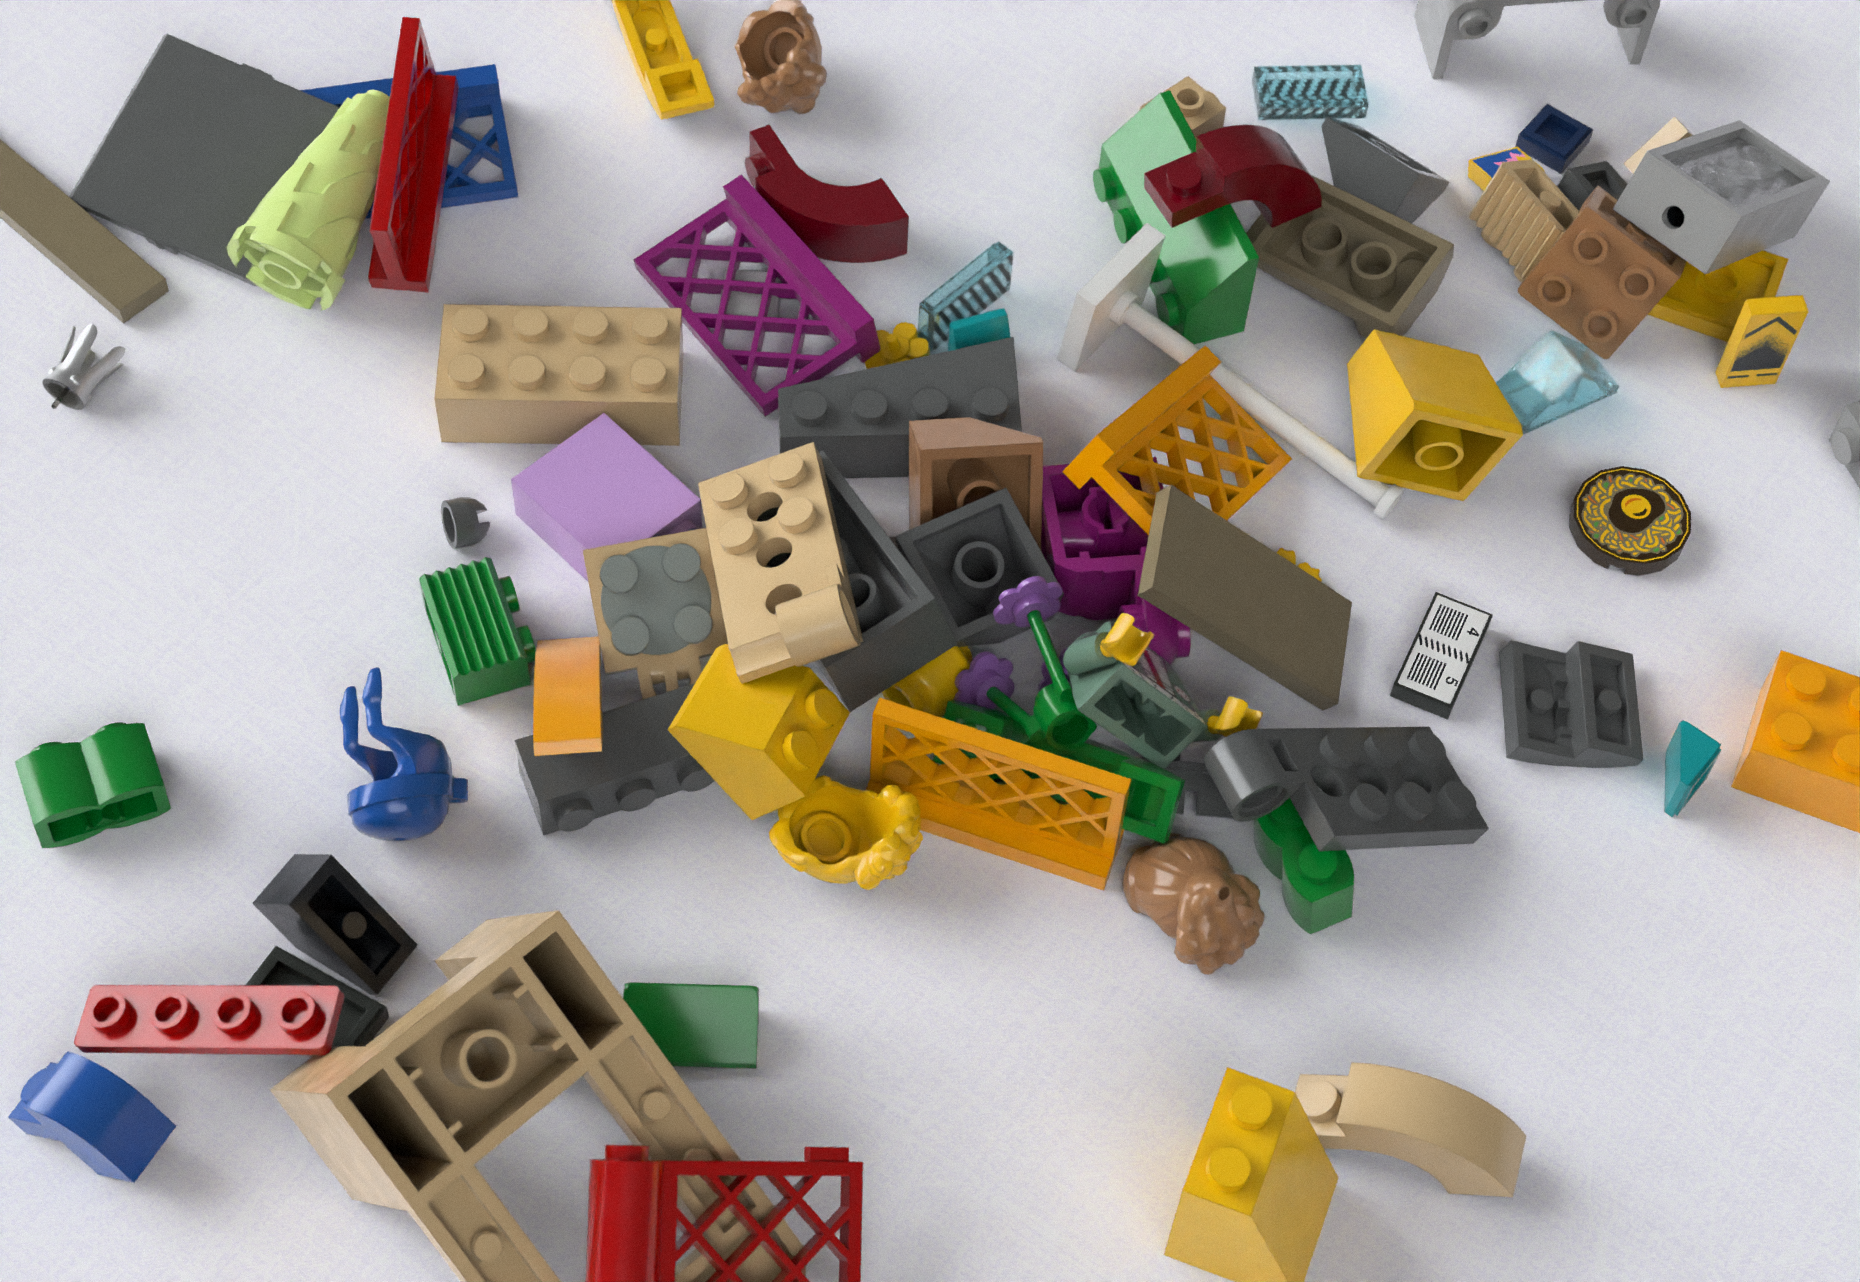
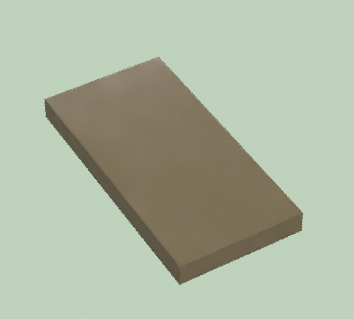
M1169 485L1157 492L1138 596L1322 711L1337 705L1339 702L1352 602L1173 485Z

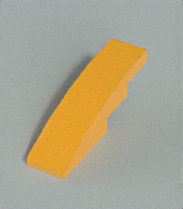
M599 636L537 640L533 697L534 756L602 752L604 729L601 680L602 660Z

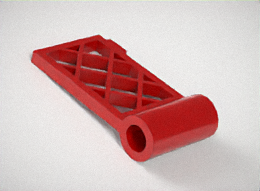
M605 1145V1159H590L586 1282H675V1263L692 1245L716 1270L706 1282H743L735 1271L759 1245L782 1269L772 1282H810L801 1270L824 1245L839 1260V1282H861L863 1162L849 1161V1147H804V1161L649 1160V1145ZM678 1176H700L717 1195L716 1200L693 1224L677 1207ZM718 1176L737 1177L727 1187ZM756 1176H766L782 1194L783 1198L758 1223L737 1197ZM784 1176L803 1177L793 1187ZM822 1176H841L840 1207L824 1223L803 1197ZM728 1208L750 1234L724 1261L702 1234ZM794 1208L815 1234L791 1260L769 1234ZM678 1227L683 1235L676 1241V1230ZM839 1229L840 1240L834 1235Z

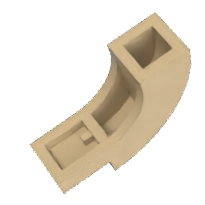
M1352 1062L1348 1076L1299 1075L1295 1093L1323 1148L1369 1151L1404 1160L1435 1177L1449 1194L1514 1196L1526 1135L1512 1119L1487 1101L1442 1080L1405 1069L1377 1064Z

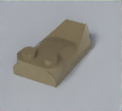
M1314 176L1312 177L1317 182L1321 192L1322 207L1274 228H1271L1263 215L1260 214L1246 232L1259 256L1257 268L1354 320L1359 334L1366 339L1374 329L1395 333L1400 336L1407 333L1438 291L1454 253L1453 243Z

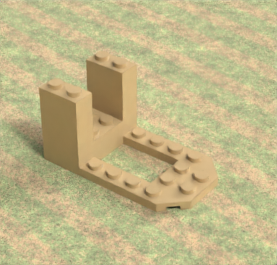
M559 910L487 919L435 960V963L448 981L366 1046H332L331 1051L326 1055H313L269 1089L351 1199L408 1211L460 1282H561L474 1164L582 1076L633 1145H649V1160L741 1161ZM678 1176L677 1205L693 1224L716 1200L717 1195L700 1176ZM737 1176L718 1177L728 1187ZM755 1179L737 1197L758 1223L775 1207ZM727 1208L702 1236L725 1261L750 1233ZM784 1219L769 1234L791 1260L803 1247ZM759 1245L739 1266L735 1273L743 1282H772L782 1269ZM694 1249L675 1266V1282H706L716 1270L697 1249ZM806 1266L801 1270L804 1275H806Z

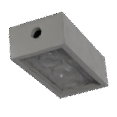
M1739 120L1648 150L1613 210L1701 272L1708 274L1795 237L1830 181Z

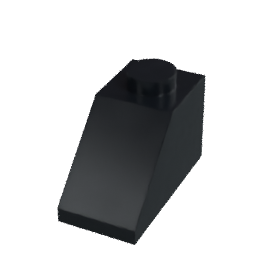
M294 854L252 903L295 948L371 995H378L418 946L402 927L330 854Z

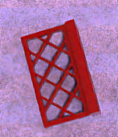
M402 17L370 223V233L374 242L368 280L372 288L429 292L459 85L456 76L436 74L420 18Z

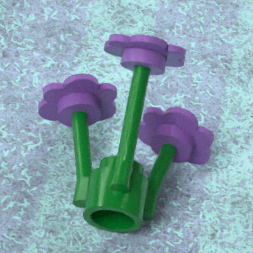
M1033 576L1023 580L1017 588L1003 591L999 595L1000 604L993 611V616L998 624L1005 625L1014 622L1017 627L1031 626L1044 659L1041 666V673L1044 678L1038 684V694L1035 698L1033 715L1030 716L1010 699L1015 689L1014 682L1009 677L1013 671V664L1007 658L998 659L993 653L988 651L976 655L970 664V668L961 671L957 675L955 686L959 691L955 694L953 700L990 709L998 706L1023 727L1032 743H1038L1046 739L1050 746L1055 749L1070 750L1086 742L1096 730L1097 725L1077 709L1068 672L1063 663L1064 653L1067 648L1059 654L1058 658L1044 623L1048 617L1054 615L1060 609L1061 603L1058 598L1063 592L1061 585L1058 582L1047 583L1043 577Z

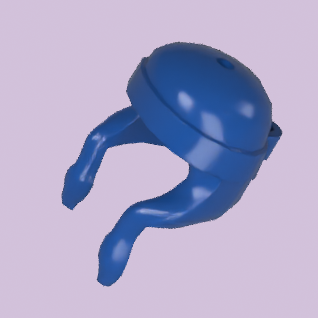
M376 667L370 669L362 695L366 711L367 729L373 738L388 746L392 751L375 749L358 743L359 708L355 686L346 688L339 711L340 720L343 725L344 750L373 779V782L359 786L347 794L348 816H351L354 827L370 838L388 841L414 840L432 834L442 825L448 813L449 803L468 802V780L455 778L452 775L451 759L442 741L431 735L383 725L381 714L382 679L380 668Z

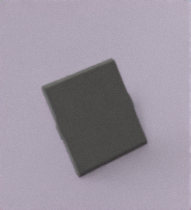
M165 34L69 197L86 212L143 236L149 243L156 245L160 249H165L176 255L181 253L250 285L257 286L245 277L253 264L243 255L237 267H235L227 252L228 243L236 229L247 222L265 195L290 169L300 154L323 132L340 107L279 82L272 75L244 63L242 65L170 34Z

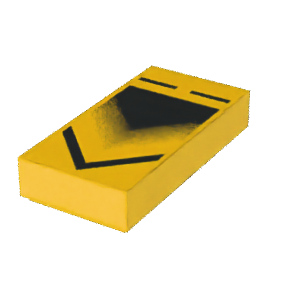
M1803 295L1745 300L1715 371L1720 388L1776 384L1809 312Z

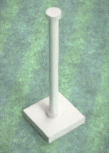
M1146 223L1077 292L1057 356L1059 361L1075 372L1124 323L1180 364H1183L1200 350L1196 345L1141 306L1165 240V235ZM1219 364L1210 374L1248 414L1374 505L1373 513L1382 520L1389 515L1403 496L1404 490L1396 484L1388 487L1379 481L1358 478L1356 463L1222 364Z

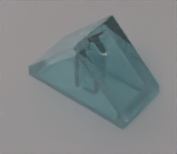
M1552 330L1496 382L1521 423L1523 435L1616 394L1619 385L1586 345Z

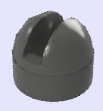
M460 497L442 502L441 518L447 541L453 549L473 545L480 542L487 535L490 522L479 523L477 514L487 511L485 505L480 501L470 497Z

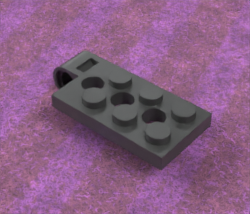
M1429 726L1247 729L1233 733L1220 740L1207 752L1204 758V764L1235 820L1251 821L1263 817L1280 807L1290 797L1319 851L1474 844L1489 829L1476 807V800L1473 794L1463 785L1446 756V749L1443 743L1433 734Z

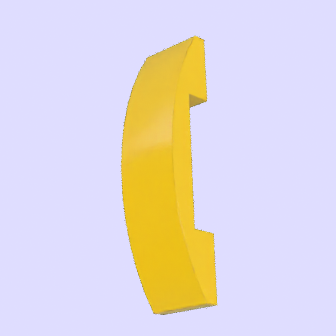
M612 0L629 55L642 87L659 118L663 120L714 108V98L698 58H692L671 1Z

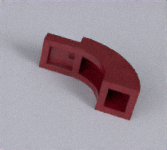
M770 124L749 132L750 156L745 158V168L750 182L755 190L818 258L835 262L868 263L888 260L907 254L909 216L883 178L855 186H838L821 182L799 168Z
M1234 125L1197 135L1195 152L1144 173V188L1171 228L1225 205L1245 200H1252L1271 228L1322 207V197L1317 182L1289 143L1276 131L1259 125Z

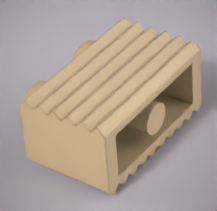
M1530 159L1502 162L1472 209L1469 218L1475 220L1476 226L1482 228L1481 236L1484 241L1502 251V256L1509 259L1508 264L1515 266L1514 274L1520 282H1523L1575 220L1579 211L1537 163Z

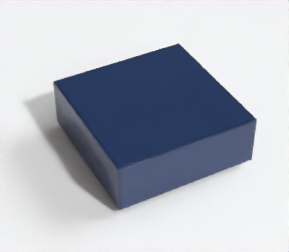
M1546 104L1518 135L1515 147H1519L1528 156L1562 174L1588 145L1594 129Z

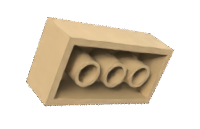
M444 304L434 397L441 442L561 444L605 413L640 445L680 446L684 354L682 309Z

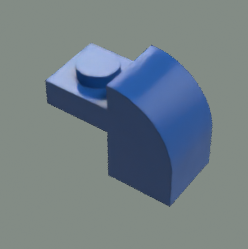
M68 1051L58 1063L50 1062L45 1069L40 1070L28 1080L21 1091V1101L8 1116L26 1134L61 1141L98 1175L135 1183L176 1127L154 1104L122 1078L94 1061Z

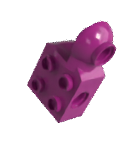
M1153 457L1155 463H1158L1157 457ZM1069 464L1043 466L1041 552L1064 593L1058 611L1070 616H1081L1090 620L1118 619L1122 613L1129 614L1135 618L1132 624L1134 627L1143 632H1152L1154 634L1147 647L1164 658L1171 666L1176 658L1189 657L1191 647L1190 628L1138 596L1149 535L1093 478L1081 489H1078L1062 472ZM1118 471L1134 489L1142 491L1138 476ZM1159 483V487H1160V491H1161V490L1164 489V488H1163V484H1162V483Z

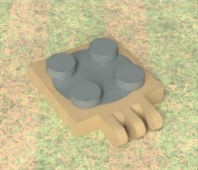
M696 529L583 550L605 674L611 675L637 670L642 700L657 695L653 687L654 684L665 683L666 692L679 688L678 680L689 678V685L696 683L702 673L699 658L712 656L717 647L728 644L707 529Z

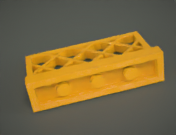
M1205 345L1098 433L1062 472L1078 489H1081L1093 478L1149 535L1156 493L1160 491L1159 483L1173 485L1194 500V493L1208 496L1212 511L1228 521L1280 472L1292 458L1210 375L1221 361ZM1203 399L1220 415L1221 420L1206 415ZM1178 426L1193 430L1196 443L1181 439ZM1212 436L1226 440L1229 453L1215 449ZM1246 446L1251 447L1267 464L1249 459ZM1151 449L1166 453L1169 467L1155 463ZM1186 459L1201 463L1204 477L1189 473ZM1220 469L1233 472L1237 486L1224 483ZM1118 471L1138 476L1142 491L1134 489Z
M879 697L872 714L870 780L865 790L874 791L879 795L881 790L887 785H897L902 791L911 792L917 798L921 811L922 831L1104 891L1124 837L1125 830L1122 829L1131 784L1130 778ZM898 729L912 733L915 738L908 739ZM960 749L974 753L977 758H968ZM934 753L945 764L935 763L927 754ZM1022 769L1036 773L1040 778L1031 779ZM996 773L1007 784H998L988 775ZM1085 790L1092 791L1107 797L1093 799ZM1059 794L1069 804H1059L1050 795Z

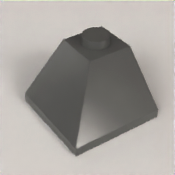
M1328 116L1321 126L1333 185L1411 224L1445 191L1450 181L1360 126Z
M1007 488L895 537V542L900 552L935 597L956 639L957 645L955 646L958 647L1000 643L1031 629V626L1017 627L1014 622L1003 625L995 621L993 611L1000 604L999 595L1007 589L1017 588L1023 580L1033 576L1043 577L1047 583L1057 582ZM1062 592V595L1058 598L1060 602H1061V599H1062V597H1063V595H1064L1063 592ZM1054 615L1048 617L1044 623L1053 619Z

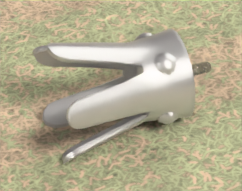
M94 324L88 325L83 330L70 351L76 327H72L59 364L56 367L50 368L48 376L42 381L45 390L55 399L51 405L53 409H56L60 403L75 410L83 409L85 404L90 402L92 398L91 393L94 388L124 365L117 362L124 356L125 348L117 346L91 367L95 359V353L90 349L98 334L97 327Z

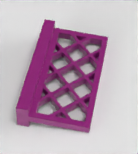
M741 174L723 186L726 195L725 200L633 261L637 271L670 308L682 309L683 324L766 417L778 408L779 388L820 380L854 356L863 364L878 353L881 348L874 318ZM725 222L736 232L733 246L705 245L707 234ZM671 258L690 259L686 277L662 276L656 268ZM701 259L729 261L726 279L697 278ZM740 262L764 263L768 267L765 282L735 281L736 271L739 270ZM776 277L781 281V283H775ZM723 290L718 314L697 313L691 310L690 307L694 293L721 294ZM677 292H682V296L680 297ZM731 292L762 294L758 316L726 314ZM772 296L797 299L801 304L798 319L767 317ZM809 314H810L815 320H808V319H809ZM708 328H715L714 333L712 334ZM725 330L754 331L751 350L726 349L722 345ZM765 332L794 333L791 353L761 352ZM805 334L830 336L837 344L822 355L801 354ZM740 365H747L746 371ZM758 366L788 368L785 380L766 393L755 383Z

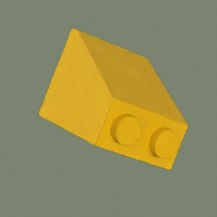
M1374 329L1347 363L1358 478L1375 480L1389 485L1396 484L1398 487L1464 501L1523 436L1521 423L1478 354Z
M1227 1067L1180 1196L1164 1252L1165 1256L1234 1282H1304L1338 1181V1176L1294 1091Z

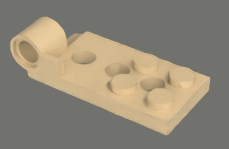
M814 442L699 482L698 487L729 651L741 684L794 665L800 667L860 646L861 642H863L822 458ZM779 507L775 517L767 521L757 522L758 517L763 512ZM781 553H791L790 557L783 564L772 568L766 567L767 563L774 556Z

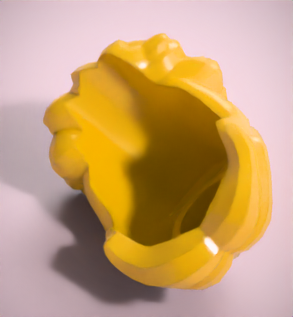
M821 775L815 778L806 797L778 809L779 820L769 831V838L783 860L799 872L804 871L806 874L828 883L847 884L857 881L862 889L870 890L876 888L882 880L892 879L895 875L900 876L906 871L908 867L907 862L910 861L911 855L917 851L923 840V835L919 832L921 830V811L917 798L911 792L902 791L897 785H887L878 795L871 790L847 787L839 782L832 781L829 776Z

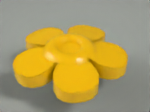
M907 322L900 323L894 327L893 332L890 334L885 330H877L881 349L864 363L866 369L929 356L930 346L926 339L918 338L915 325Z

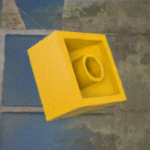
M723 644L715 649L669 726L668 731L751 820H754L806 797L850 712L811 668L806 666L797 667L794 665L741 684L737 677L728 644Z

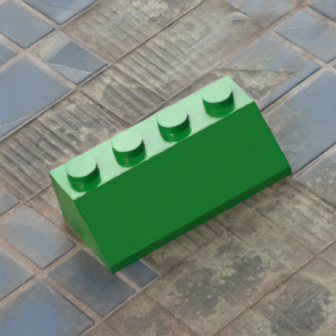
M1169 90L1155 96L1102 144L1099 169H1095L1093 172V183L1098 199L1102 203L1107 202L1114 215V227L1121 243H1127L1146 223L1166 236L1149 286L1156 298V310L1159 319L1195 345L1244 332L1259 256L1231 204L1171 228L1145 190V172L1196 151V138Z

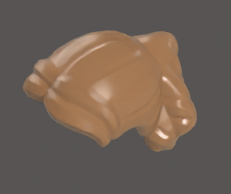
M778 0L770 6L769 10L753 12L743 21L734 46L741 62L742 75L745 80L737 92L743 103L764 107L770 113H779L792 109L798 114H806L815 107L820 87L826 82L827 72L824 66L821 65L822 45L813 24L814 18L808 13L807 8L800 0Z
M1171 833L1167 843L1154 840L1151 846L1145 845L1136 849L1127 862L1122 885L1130 908L1137 914L1148 915L1166 935L1176 940L1174 954L1182 963L1196 964L1201 973L1212 974L1224 964L1233 965L1244 956L1247 948L1255 944L1260 935L1259 929L1265 917L1258 902L1260 899L1259 887L1248 877L1235 874V870L1229 863L1226 855L1216 846L1194 837Z

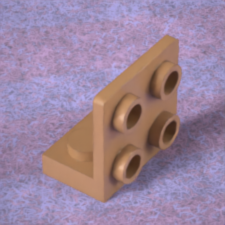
M1597 186L1584 201L1575 220L1520 284L1518 293L1602 359H1609L1680 278L1687 261L1614 211L1613 208L1618 200L1600 186Z

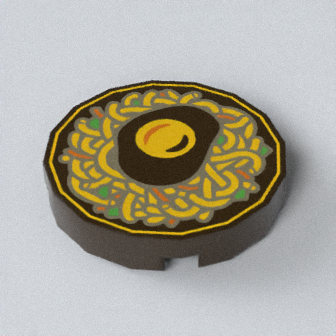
M1620 466L1600 470L1583 481L1571 505L1569 529L1577 547L1594 563L1606 569H1609L1611 564L1617 568L1625 569L1624 574L1641 576L1660 572L1678 559L1691 533V512L1683 495L1666 479L1645 469Z

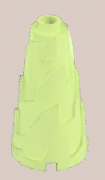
M368 90L365 94H356L352 99L346 98L323 132L300 154L290 169L265 195L247 222L236 229L227 246L228 255L235 267H237L244 255L253 264L245 277L266 292L306 309H311L317 297L322 298L319 302L322 307L321 310H325L333 304L345 282L343 275L356 251L359 231L374 201L390 100L388 95L378 90Z

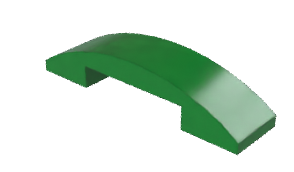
M955 700L948 701L944 714L945 719L1130 778L1131 784L1122 829L1161 843H1167L1185 784L1184 779L1141 758L1089 738L1080 746L1070 750L1055 749L1050 746L1046 739L1038 743H1032L1023 727L1005 712ZM960 749L968 758H977L974 753ZM934 754L932 761L941 765L945 764ZM1022 769L1031 779L1040 778L1038 774ZM996 773L988 775L993 780L1001 779ZM1085 790L1093 799L1107 797L1092 791ZM1059 794L1050 795L1054 799L1068 803Z

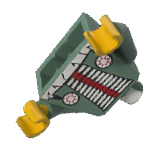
M1126 613L1120 614L1116 622H1105L1096 632L1089 631L1083 633L1064 653L1063 663L1068 672L1077 709L1153 764L1163 769L1192 742L1215 741L1221 736L1227 737L1242 730L1257 729L1263 716L1261 711L1248 708V703L1244 700L1231 696L1227 698L1221 713L1216 709H1198L1173 667L1164 658L1147 647L1154 634L1152 632H1143L1134 627L1132 624L1135 618Z

